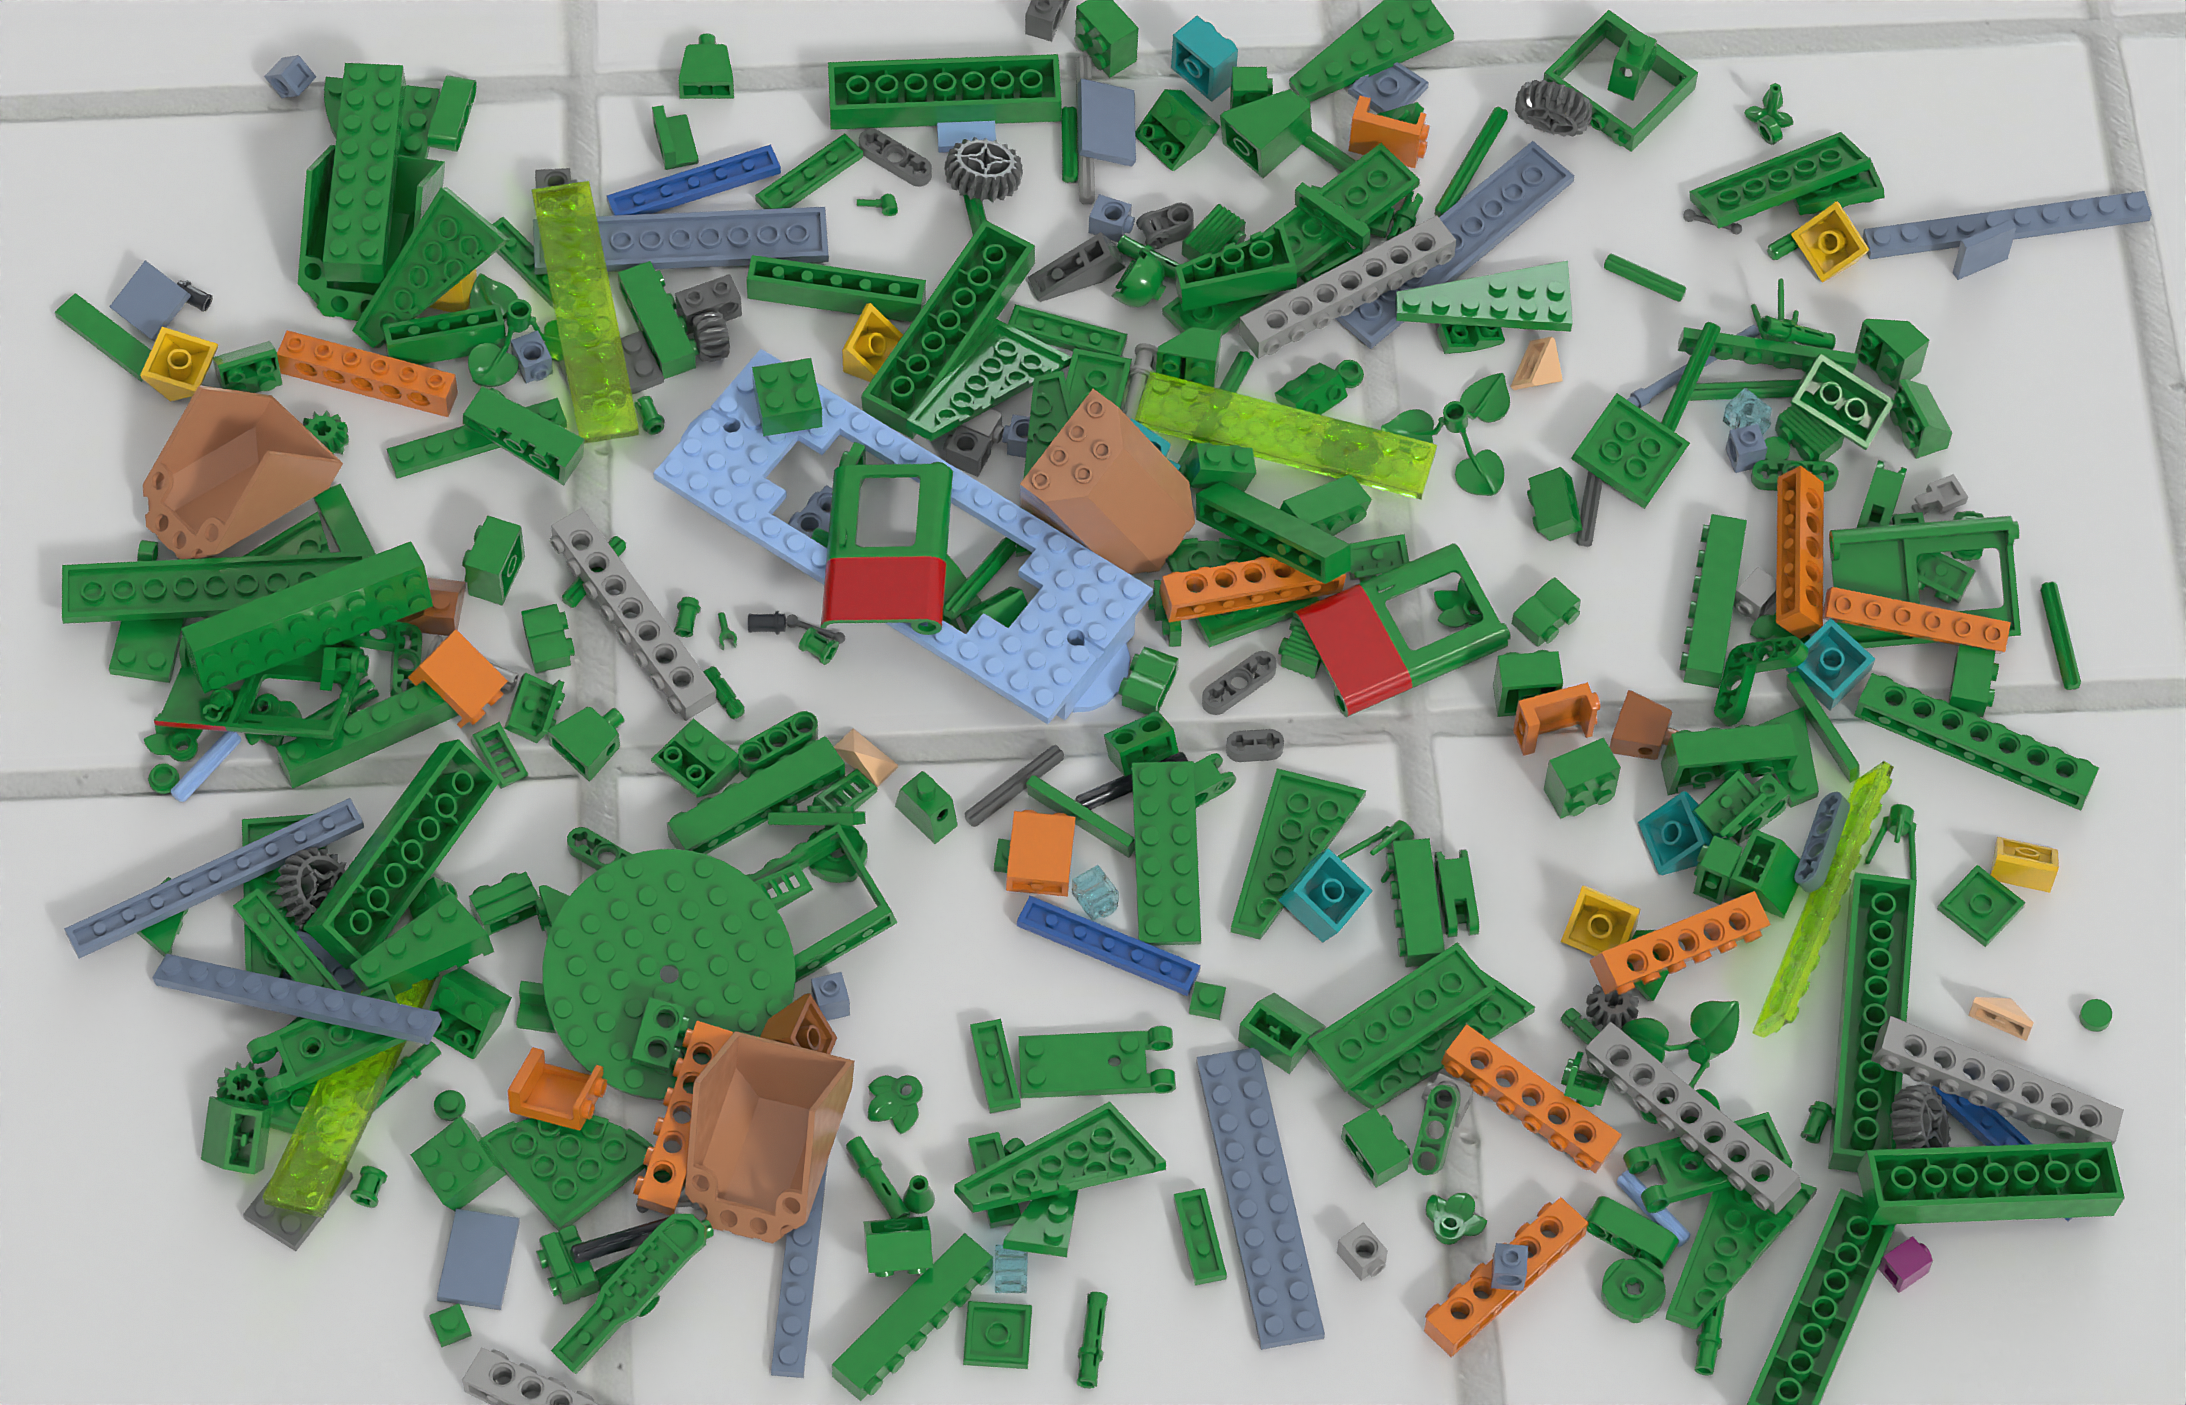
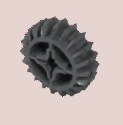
M1532 80V82H1525L1521 86L1520 91H1518L1515 112L1520 119L1524 120L1526 124H1531L1534 129L1538 128L1543 130V132H1549L1553 135L1560 134L1563 137L1566 135L1572 137L1582 134L1583 131H1586L1587 126L1590 125L1593 105L1587 97H1583L1584 95L1581 92H1576L1574 88H1568L1564 84L1560 85L1554 81L1547 82L1542 80L1539 82Z
M974 137L972 141L963 139L962 143H955L954 148L950 149L947 154L944 166L947 177L946 182L951 184L952 190H959L960 196L968 195L970 200L977 198L981 202L984 199H989L994 203L996 198L1004 200L1006 196H1012L1014 191L1018 190L1023 175L1021 157L1016 155V150L1008 149L1007 144H998L997 140L993 142L988 141L986 137L984 140H978Z
M311 847L307 850L302 849L296 852L295 855L288 857L284 861L285 865L281 866L278 870L281 876L275 882L281 888L275 894L282 896L283 901L280 902L279 906H286L288 909L285 917H295L294 925L303 924L305 926L345 872L344 868L347 862L338 863V854L329 855L328 849L318 850L317 847Z
M1914 1085L1900 1089L1899 1093L1895 1094L1894 1102L1891 1105L1893 1113L1890 1114L1892 1119V1126L1890 1128L1893 1130L1892 1139L1895 1140L1896 1149L1949 1147V1142H1951L1949 1136L1951 1128L1948 1124L1949 1116L1946 1115V1106L1942 1104V1098L1940 1095H1937L1936 1090L1928 1085Z

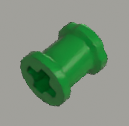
M810 627L804 633L798 648L801 651H808L819 658L820 663L826 665L836 654L839 642L834 639L830 641L819 634L818 629Z
M362 1166L359 1183L356 1190L351 1192L350 1198L359 1205L374 1208L379 1202L377 1196L381 1185L386 1182L388 1175L375 1167Z

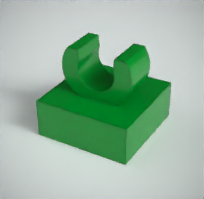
M324 647L320 690L332 691L333 679L339 683L348 682L351 660L347 658L336 660L337 648Z

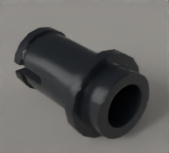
M180 280L177 285L191 295L186 303L200 309L202 312L208 310L213 300L211 294H207L192 286L188 280L185 282Z
M775 611V614H748L749 633L775 632L776 635H779L780 632L786 631V615L780 614L779 611Z

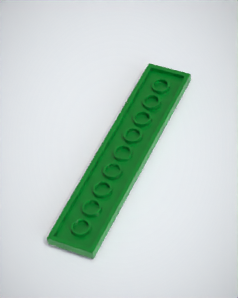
M1380 143L1320 188L1319 191L1330 202L1341 205L1350 216L1355 219H1361L1369 225L1420 186V179ZM1295 207L1273 224L1276 225L1281 222L1284 224L1297 266V279L1346 242L1299 207ZM1273 225L1262 232V234L1273 230ZM1279 292L1182 311L1179 297H1176L1162 308V315L1181 333L1191 327L1222 331V337L1240 323V317L1261 307Z
M368 551L62 565L63 624L212 617L368 558L369 554Z

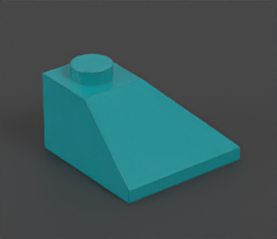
M1682 791L1638 822L1658 874L1662 876L1696 867L1699 862L1697 858L1703 845H1710L1713 839L1712 834L1691 812L1699 804L1686 791Z

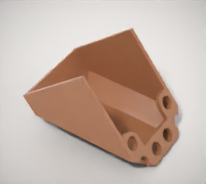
M199 385L143 483V497L148 498L149 512L145 514L146 527L152 533H155L158 536L157 538L169 550H172L179 559H199L217 555L327 490L342 467L343 462L272 395Z
M1094 389L1091 390L1020 483V504L1023 509L1128 574L1159 572L1166 563V559L1174 553L1183 541L1185 534L1190 532L1195 525L1189 481L1118 406Z
M736 1031L696 1078L693 1087L685 1194L692 1203L697 1202L707 1215L705 1219L711 1223L713 1229L732 1232V1234L752 1239L758 1238L773 1244L786 1233L799 1228L807 1222L852 1090L855 1060Z

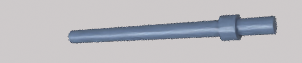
M1752 325L1737 335L1755 338L1760 332L1757 326ZM1709 356L1705 363V366L1716 361L1717 358L1714 356ZM1686 365L1647 388H1639L1632 392L1627 400L1638 408L1644 407L1650 403L1651 398L1677 384Z

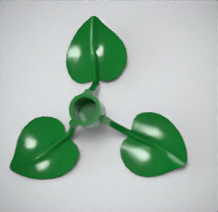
M482 273L476 278L470 293V309L500 304L504 322L506 321L508 326V333L502 349L495 344L484 343L476 346L471 351L468 358V368L472 381L477 385L497 387L506 384L514 378L518 370L519 361L516 356L506 352L513 333L523 332L530 325H532L534 331H539L552 360L556 362L586 352L595 344L596 337L591 332L567 320L558 319L547 322L544 326L543 334L536 323V317L531 316L532 308L527 301L518 299V296L510 287L494 281Z
M1503 373L1493 374L1470 385L1463 392L1460 402L1452 401L1445 405L1443 417L1438 419L1439 423L1435 428L1434 420L1430 414L1420 409L1404 411L1390 422L1382 425L1381 431L1392 447L1404 454L1413 456L1421 455L1431 450L1433 447L1432 435H1437L1443 425L1452 433H1460L1469 459L1462 460L1456 467L1455 477L1458 485L1470 494L1496 495L1504 483L1505 471L1502 460L1495 452L1488 449L1474 455L1466 428L1468 426V418L1474 420L1478 417L1483 422L1491 423L1500 420L1507 414L1510 407V396L1505 375Z
M1706 1001L1697 1005L1691 1013L1690 1026L1692 1032L1699 1038L1684 1044L1666 1045L1669 1038L1668 1029L1661 1022L1653 1018L1633 1019L1627 1022L1621 1028V1031L1661 1063L1665 1059V1051L1671 1052L1687 1049L1690 1059L1701 1065L1689 1083V1086L1694 1089L1705 1069L1710 1067L1709 1061L1718 1057L1733 1045L1739 1027V1002ZM1705 1089L1695 1090L1720 1110L1719 1102L1711 1092ZM1689 1116L1683 1122L1691 1124L1697 1121L1698 1118Z

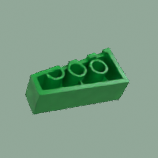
M1283 222L1273 225V230L1262 234L1259 231L1250 235V239L1237 245L1233 242L1223 246L1224 249L1216 254L1207 253L1175 267L1176 290L1182 311L1297 288V266Z
M482 386L463 413L464 425L563 486L583 458L584 438L505 398L501 392L494 388L488 389Z
M1770 722L1763 726L1739 725L1729 729L1712 727L1705 731L1691 732L1689 730H1681L1671 734L1660 764L1667 794L1672 795L1679 793V787L1693 785V790L1706 788L1705 783L1713 780L1722 779L1725 781L1736 770H1740L1743 775L1750 773L1752 778L1765 776L1767 773L1775 774L1792 770L1798 757L1791 723L1780 724L1778 722Z
M451 892L351 964L350 968L357 985L363 992L388 981L396 996L412 989V985L424 979L430 981L439 977L440 972L457 966V968L469 963V959L481 954L483 956L489 955L494 952L488 933Z

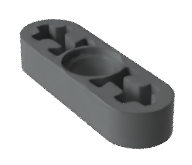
M867 129L860 134L859 148L863 151L864 157L913 186L921 187L930 182L932 166L926 158L879 130ZM874 141L877 142V145L871 144L870 146H867V142H868V143H873ZM892 153H899L903 156V159L899 162H891L887 157Z
M1258 651L1208 685L1202 694L1203 709L1209 714L1220 715L1270 681L1276 673L1277 662L1274 655L1267 651ZM1257 664H1268V670H1265L1263 667L1257 670ZM1236 677H1241L1248 682V685L1238 689L1232 686L1231 681ZM1211 696H1213L1214 698H1219L1221 696V703H1219L1216 700L1210 702Z

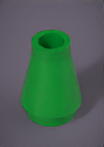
M916 1175L911 1178L903 1196V1202L907 1209L915 1214H923L929 1211L935 1203V1195L929 1186L927 1178L922 1175Z

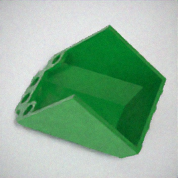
M330 145L306 170L297 284L305 293L307 292L317 304V308L324 316H337L347 320L358 321L381 283L326 281L323 254L336 145ZM399 155L386 275L439 189L443 187L445 161Z

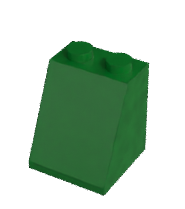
M1291 89L1224 111L1220 115L1222 142L1260 177L1265 178L1301 146L1307 136L1312 134L1311 105L1303 95H1296Z

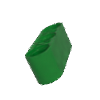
M451 75L445 77L428 131V147L454 152L459 150L476 96V80Z
M808 711L798 712L741 744L738 749L739 770L741 774L749 778L754 771L761 768L766 769L775 764L783 755L793 754L802 749L807 742L818 740V720L816 716ZM803 728L810 729L809 732H800L799 730ZM775 743L784 744L781 747L772 746ZM751 757H755L758 759L754 762L747 761V759Z
M1451 1085L1436 1086L1428 1096L1412 1157L1414 1169L1422 1175L1438 1173L1442 1170L1461 1101L1459 1091ZM1442 1090H1447L1452 1095V1103L1447 1108L1440 1107L1437 1102V1096ZM1433 1121L1441 1122L1444 1127V1134L1439 1139L1433 1138L1429 1133V1126ZM1425 1152L1433 1153L1436 1158V1164L1431 1170L1425 1169L1421 1164V1157Z
M1605 1196L1597 1198L1585 1218L1588 1222L1587 1231L1590 1234L1633 1258L1638 1257L1651 1261L1659 1269L1665 1267L1679 1243L1677 1236L1668 1229Z

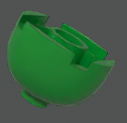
M1143 247L1137 253L1140 255L1137 261L1132 260L1118 281L1115 288L1121 289L1120 292L1115 291L1111 295L1129 307L1139 308L1146 306L1152 299L1158 301L1166 289V286L1162 284L1165 277L1162 263L1154 254Z

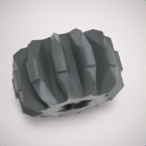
M706 312L695 316L692 327L694 340L699 351V358L702 361L710 362L727 358L730 353V338L723 315L720 312Z
M1596 984L1593 987V994L1587 996L1586 1003L1588 1007L1586 1008L1587 1017H1593L1591 1022L1593 1026L1601 1024L1603 1025V1030L1612 1022L1621 1030V1026L1623 1027L1627 1022L1637 1019L1639 1011L1636 1007H1638L1639 1000L1638 997L1632 996L1633 990L1618 995L1617 991L1605 995L1602 987Z

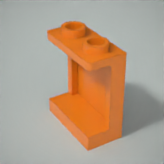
M1360 95L1352 117L1348 151L1365 155L1382 143L1405 166L1415 168L1418 158L1424 159L1428 145L1426 140L1430 125L1425 124L1427 114L1420 113L1417 124L1369 113L1371 98Z
M457 629L444 639L408 676L416 686L424 680L461 716L462 719L457 723L460 728L468 722L474 725L486 713L482 708L487 703L490 706L494 705L504 694L500 689L508 682Z
M1588 682L1518 701L1513 731L1523 756L1535 753L1538 735L1579 724L1583 729L1585 737H1592L1594 726L1597 725V711L1600 710V701L1597 693L1591 692Z
M1033 810L1014 811L1006 891L1068 897L1076 817L1068 816L1064 813L1041 814Z
M532 1047L508 1089L509 1112L580 1131L586 1119L590 1120L592 1118L596 1101L599 1097L602 1098L606 1092L607 1080L602 1078L603 1066L596 1065L592 1074L589 1075L546 1064L544 1050Z

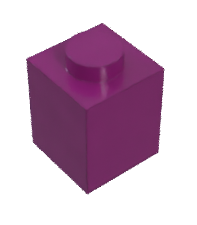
M1912 1236L1883 1256L1879 1270L1896 1291L1900 1293L1929 1273L1933 1259L1929 1249L1923 1243H1918Z

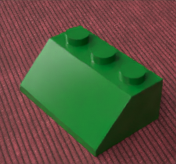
M1819 354L1810 364L1799 382L1790 403L1859 447L1867 450L1894 405L1895 400L1824 355Z

